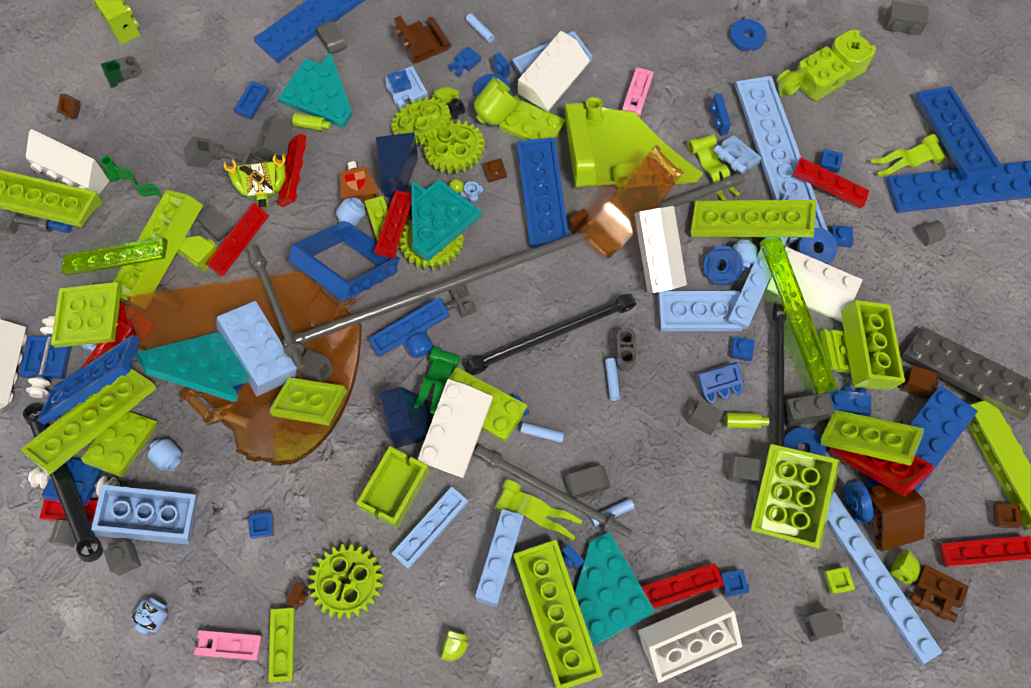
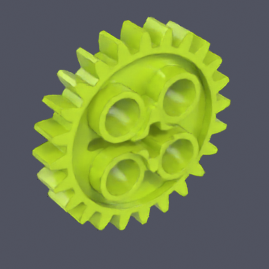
M426 96L422 100L420 97L417 102L412 100V104L406 103V108H399L400 113H395L396 118H392L393 123L391 126L394 135L415 132L416 145L418 142L423 145L424 141L427 140L430 143L432 137L437 139V134H443L442 129H448L447 124L451 123V112L445 101L442 102L440 98L436 100L435 97H432L429 100L428 96Z
M451 120L450 125H447L448 129H442L443 134H437V139L432 137L430 143L424 141L425 147L423 149L426 160L429 161L430 166L434 165L435 170L440 168L441 173H443L447 169L448 174L455 170L456 174H458L459 169L466 172L465 167L468 166L472 169V163H479L478 158H483L482 153L485 152V141L483 134L480 133L479 128L475 129L474 124L468 126L467 121L461 124L460 120L454 124Z
M407 220L408 226H405L400 241L401 252H404V258H409L410 264L416 261V268H419L422 264L424 270L431 266L432 271H434L437 265L442 269L443 263L450 266V259L456 261L455 255H460V249L463 248L464 239L462 234L427 262L413 251L412 220Z
M341 544L340 551L332 547L333 554L329 555L327 552H324L326 559L318 558L317 561L320 566L312 567L316 575H311L309 578L315 581V583L309 585L308 588L315 590V592L310 597L312 599L319 598L315 602V606L323 605L321 608L322 613L330 610V618H333L336 613L339 620L343 619L344 614H346L349 620L352 619V613L361 617L360 610L364 609L368 613L367 605H376L373 597H381L376 590L384 587L383 584L378 582L384 576L377 574L382 568L380 565L374 566L377 562L376 557L369 559L371 552L368 550L363 554L361 546L357 551H355L353 544L350 545L349 550H346L344 544ZM346 562L345 570L336 572L337 564ZM356 563V566L351 571L352 564ZM361 570H366V578L361 581L356 580L357 573ZM349 577L351 581L350 585L345 584L344 586L342 580H347ZM331 583H336L335 592L327 594L326 587ZM353 591L357 592V599L351 603L347 602V595ZM342 592L340 601H337V597Z

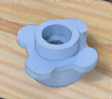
M469 181L464 185L461 196L475 202L478 200V195L483 192V187L479 186L476 182Z

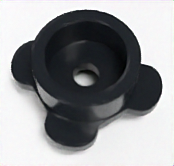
M453 98L450 103H446L453 119H457L460 114L466 112L463 102L457 98Z

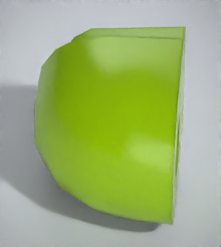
M444 86L435 90L432 97H435L436 100L440 98L442 102L450 103L453 98L459 99V91L453 87Z
M905 549L896 557L889 573L899 581L911 584L919 576V561L912 552Z
M448 629L440 659L454 661L461 658L469 645L467 641L468 635Z

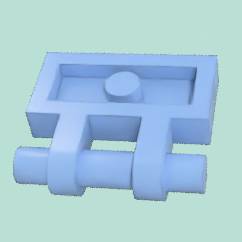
M413 66L403 69L409 77L411 89L394 94L388 77L385 78L386 88L388 92L392 93V99L399 108L406 107L404 102L406 99H409L412 104V100L417 102L420 97L423 100L428 96Z
M734 135L724 140L721 146L717 145L713 150L721 160H726L731 164L732 169L738 170L742 174L745 173L747 168L751 169L759 164L762 159L761 156Z

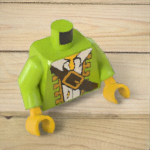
M275 153L273 162L237 166V169L236 161L232 158L233 166H227L224 160V168L229 171L228 174L232 184L241 195L247 196L249 200L256 199L257 205L261 209L269 208L268 198L275 197L285 182L284 162L286 155L283 153V160H278Z

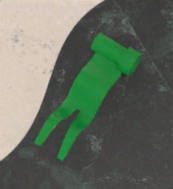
M110 156L101 158L100 163L109 181L116 182L120 179L132 180V184L140 196L156 195L162 198L163 195L156 185H138L134 174L129 169L119 168Z
M433 346L429 362H432L428 376L423 381L414 408L418 409L424 403L431 386L435 384L430 413H435L452 368H458L460 355L446 352L440 347Z

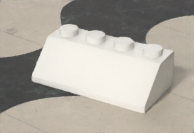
M560 31L519 78L518 94L548 112L590 63L589 58L577 40Z
M33 129L29 131L26 159L30 162V167L37 173L43 172L54 181L59 180L64 185L95 191L98 195L108 184L109 179L95 159Z
M674 206L634 213L647 292H661L687 285Z
M786 247L766 290L842 322L841 310L853 302L863 279Z
M1 319L0 409L9 405L12 401L13 392H11V388L18 377L16 367L22 360V353L20 351L27 339L25 334L26 327Z
M448 379L418 461L464 478L493 396Z
M722 595L638 630L643 650L658 683L742 647L735 611Z

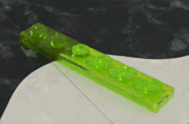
M157 237L64 255L60 273L65 276L165 259L168 240L164 237Z

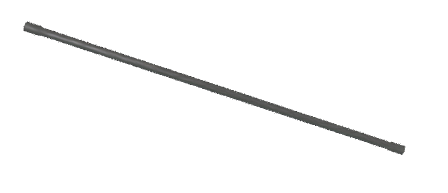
M739 172L715 183L303 333L294 334L293 337L296 342L304 345L306 342L634 223V213L670 206L677 207L726 188L745 183V176ZM283 338L282 341L286 348L288 345L285 338Z

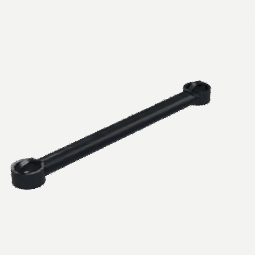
M632 294L621 295L611 305L486 357L482 355L474 356L466 362L465 366L470 375H477L485 371L491 364L613 313H625L633 309L637 302Z
M775 301L772 312V319L775 322V445L784 447V322L789 316V308L786 302Z
M39 403L31 404L23 411V417L26 423L30 425L34 438L50 426L49 422L44 425L37 421L39 417L37 411H41L43 405ZM33 413L34 419L28 418ZM64 463L49 476L76 541L78 556L84 562H93L101 557L103 546L101 541L95 536L94 531L91 530L92 526L67 465ZM91 544L98 545V548L95 552L93 551ZM85 546L89 552L88 555L81 553Z

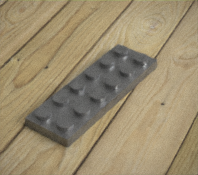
M923 326L902 356L903 359L916 366L938 373V377L1023 421L1031 410L1030 379Z

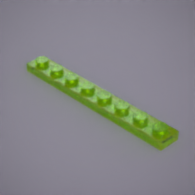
M781 237L764 239L760 242V246L815 393L817 395L838 390L837 383Z

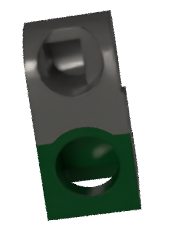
M126 56L101 64L111 88L118 86L117 82L128 78H136L141 74V68L133 56Z

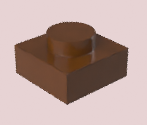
M60 94L57 112L71 119H76L78 117L80 100L67 94Z
M501 158L483 163L488 182L507 178Z
M584 208L579 212H574L569 217L568 229L574 234L586 225L589 213Z
M1018 504L993 505L996 527H1022Z
M296 582L285 603L298 610L300 606L306 603L309 589L305 585Z

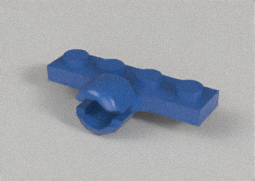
M439 297L368 339L379 357L404 344L413 358H420L428 354L434 346L427 334L428 329L451 315Z

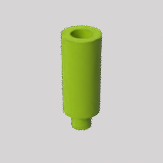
M294 113L292 124L295 127L317 131L331 129V122L325 121L323 117Z
M726 412L725 414L726 428L761 429L762 425H769V417H762L761 413Z

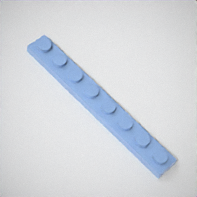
M787 191L783 200H805V198ZM788 237L765 238L728 322L746 330L748 329Z
M834 492L827 525L919 664H925L943 652Z

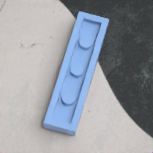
M451 487L391 554L409 570L468 504V500Z

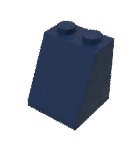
M415 132L376 137L385 198L393 197L395 190L406 192L418 159Z
M403 387L380 392L389 433L395 449L425 441L432 422L427 399L417 409L414 408L419 394Z

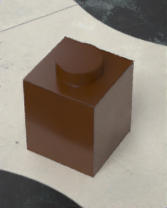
M912 365L904 374L905 382L902 383L901 391L926 399L938 387L939 382L936 381L938 373Z

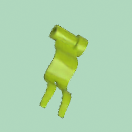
M714 134L688 140L687 148L691 155L698 154L702 168L710 173L713 183L720 181L719 172L722 174L723 179L730 176L728 167L719 161L717 153L713 151L714 145L717 144ZM734 187L728 188L736 197L740 196ZM722 191L716 192L722 201L726 200Z
M935 134L929 135L921 141L922 144L912 149H898L883 158L871 159L870 161L872 164H886L902 157L901 160L890 168L877 172L878 176H887L905 166L916 167L930 160L938 164L944 161L946 157L938 145L939 140Z
M508 479L505 480L502 486L503 491L495 506L497 511L502 512V509L524 515L537 525L559 532L574 541L575 536L560 524L546 517L563 518L580 525L582 523L581 519L564 510L548 506L537 497L521 492V486L518 483Z

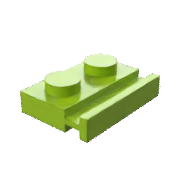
M824 329L819 332L827 371L834 370L835 372L851 373L844 331H828Z

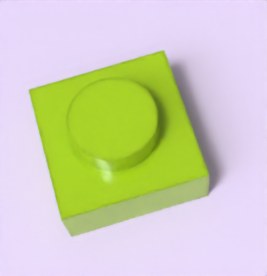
M848 567L824 572L831 595L855 590Z

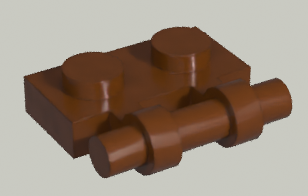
M924 565L915 584V587L923 590V593L919 595L913 592L909 600L916 603L917 607L923 610L928 609L936 613L937 617L943 620L948 619L955 622L958 614L950 611L952 605L957 608L962 607L969 586L928 565ZM932 595L943 600L941 606L931 601Z

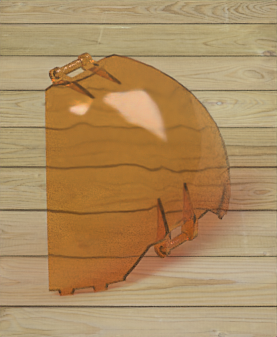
M304 272L269 276L293 335L352 315L348 312V309L356 302V298L352 297L345 302L341 301L340 305H338L323 291L325 287ZM261 278L127 297L129 305L124 307L127 319L133 320L137 333L135 336L140 339L137 348H142L143 351L218 332L216 329L218 316L254 301L257 302L284 346L282 339L285 337ZM360 323L306 342L303 345L304 352L301 356L308 350H311L329 358L334 371L324 383L345 386L347 390L329 426L272 416L269 410L284 384L256 396L250 384L246 382L237 393L238 399L236 402L189 387L182 388L178 396L183 401L186 400L203 417L202 421L206 425L221 421L234 432L237 448L235 452L245 455V459L254 462H270L271 465L275 466L295 464L310 455L325 441L346 408L359 365L362 325ZM297 369L295 378L307 380L302 377L301 373ZM202 396L214 409L209 411L196 397Z

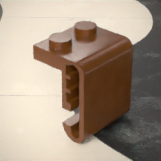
M400 15L394 18L395 26L393 29L413 63H419L451 48V43L434 17H427L429 22L427 26H423L421 21L407 26Z
M883 484L867 489L873 509L875 510L874 529L877 533L882 532L881 535L874 536L875 543L881 552L924 539L926 503L915 489L905 497Z

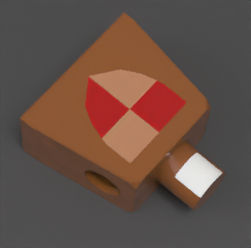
M349 162L346 165L347 170L340 173V195L342 202L345 198L355 197L365 204V200L379 197L377 187L367 167L359 168L357 162Z

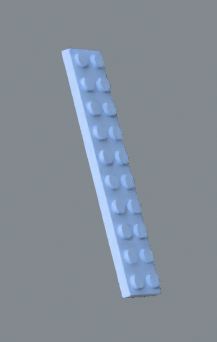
M772 76L736 81L735 88L758 155L762 157L761 164L773 199L783 200L788 191L805 198V200H816L811 184L792 175L796 163L801 156ZM816 200L815 228L827 230ZM788 237L787 240L788 243L798 242L801 237Z

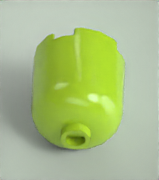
M493 77L474 101V108L478 114L476 118L483 124L487 122L493 126L499 125L522 102L517 95L513 97L508 92L510 88L499 78Z

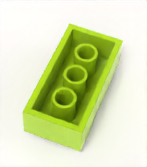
M855 300L843 308L841 316L853 387L891 390L904 383L905 378L891 305Z

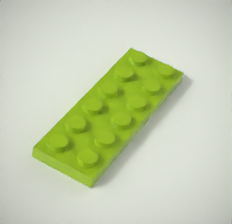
M816 200L695 201L691 236L814 237Z
M131 369L127 375L120 376L113 384L106 385L100 392L90 395L83 403L76 405L20 450L26 457L50 475L146 398L156 387L153 382Z

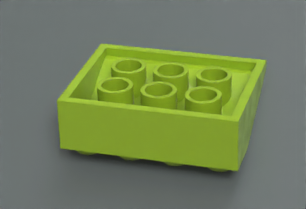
M771 444L751 531L821 549L840 461Z

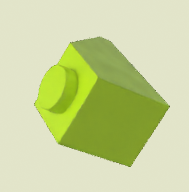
M201 236L186 237L178 248L177 254L202 272H205L209 268L205 263L218 246L211 239L206 240Z

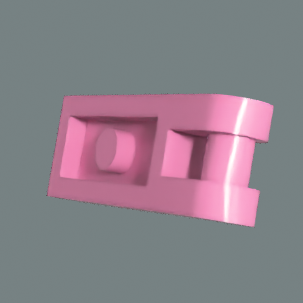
M636 67L622 111L635 112L638 116L641 115L653 78V71ZM631 102L638 103V104H637V106L631 105Z
M198 631V646L195 647L193 655L259 661L262 636ZM208 640H213L211 649L207 648Z

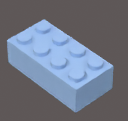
M256 301L217 317L216 329L220 332L249 375L248 383L256 396L285 384L288 377L295 378L297 367L292 359L285 354L284 346Z
M102 485L91 530L94 531L96 536L190 545L198 500L195 494Z

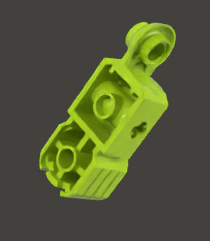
M849 30L836 37L831 49L826 46L800 61L796 71L791 72L788 69L781 73L776 81L779 84L778 93L781 97L793 94L800 88L811 99L818 101L842 87L847 80H853L865 73L876 52V46L870 45L865 38L859 36L861 31Z

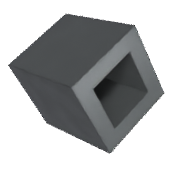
M194 136L190 139L184 148L186 165L203 168L207 166L214 157L211 139Z
M308 350L302 356L305 368L299 370L303 378L324 383L333 373L334 368L327 356Z
M701 400L698 406L693 404L688 413L691 417L688 424L711 436L724 411Z
M126 540L103 550L109 570L119 576L141 566L135 546Z
M835 608L802 619L811 642L844 632L842 629V618L836 613Z

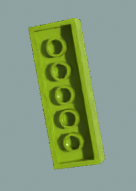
M0 170V209L83 227L90 215L103 205L101 198L95 191Z
M171 190L165 191L113 281L122 285L121 300L142 309L146 308L202 209L203 205L187 194Z
M557 540L513 554L556 688H571L602 677L603 675Z

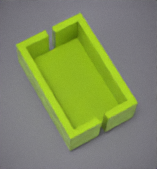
M389 446L358 499L357 507L360 511L375 519L379 517L381 522L398 530L430 474L428 465L412 457L408 460L406 454Z

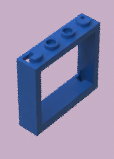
M342 221L292 244L288 261L345 302L352 297H357L361 292L369 290L372 286L382 283L386 278L394 276L398 271L397 266L400 258L395 256V259L375 255L377 242L351 223ZM341 242H345L378 267L348 282L314 256Z

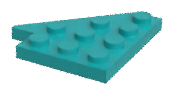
M328 53L322 64L305 58L278 97L281 104L308 115L323 117L325 121L331 122V124L343 129L353 115L330 53Z
M437 180L426 190L415 181L411 182L413 251L428 262L482 217V211L441 180Z
M220 332L137 352L136 358L146 374L232 402H236L238 399V394L233 386L246 383L249 380V375Z
M610 531L591 541L575 595L593 645L597 646L654 614L655 610Z

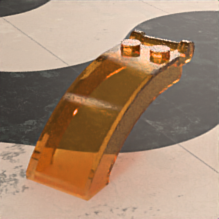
M655 145L645 158L638 163L620 188L580 231L607 259L611 258L637 231L634 213L656 209L684 173L660 151L661 148L658 145Z

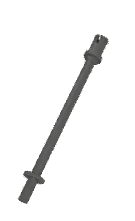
M251 245L247 250L251 258L250 264L254 270H258L288 346L284 352L287 357L293 358L297 369L301 370L305 368V363L301 356L304 352V347L301 343L296 342L266 271V258L262 256L258 245Z
M482 445L477 447L474 457L489 464L490 468H501L605 525V532L611 528L627 538L630 537L633 530L615 521V514H611L608 517L504 461L501 453H494Z

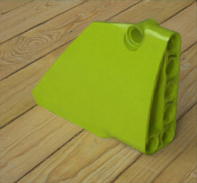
M597 97L587 99L586 105H583L582 102L565 104L566 128L575 188L605 185L627 188L642 185L658 186L695 183L702 177L703 172L663 142L635 112L602 107L603 102Z

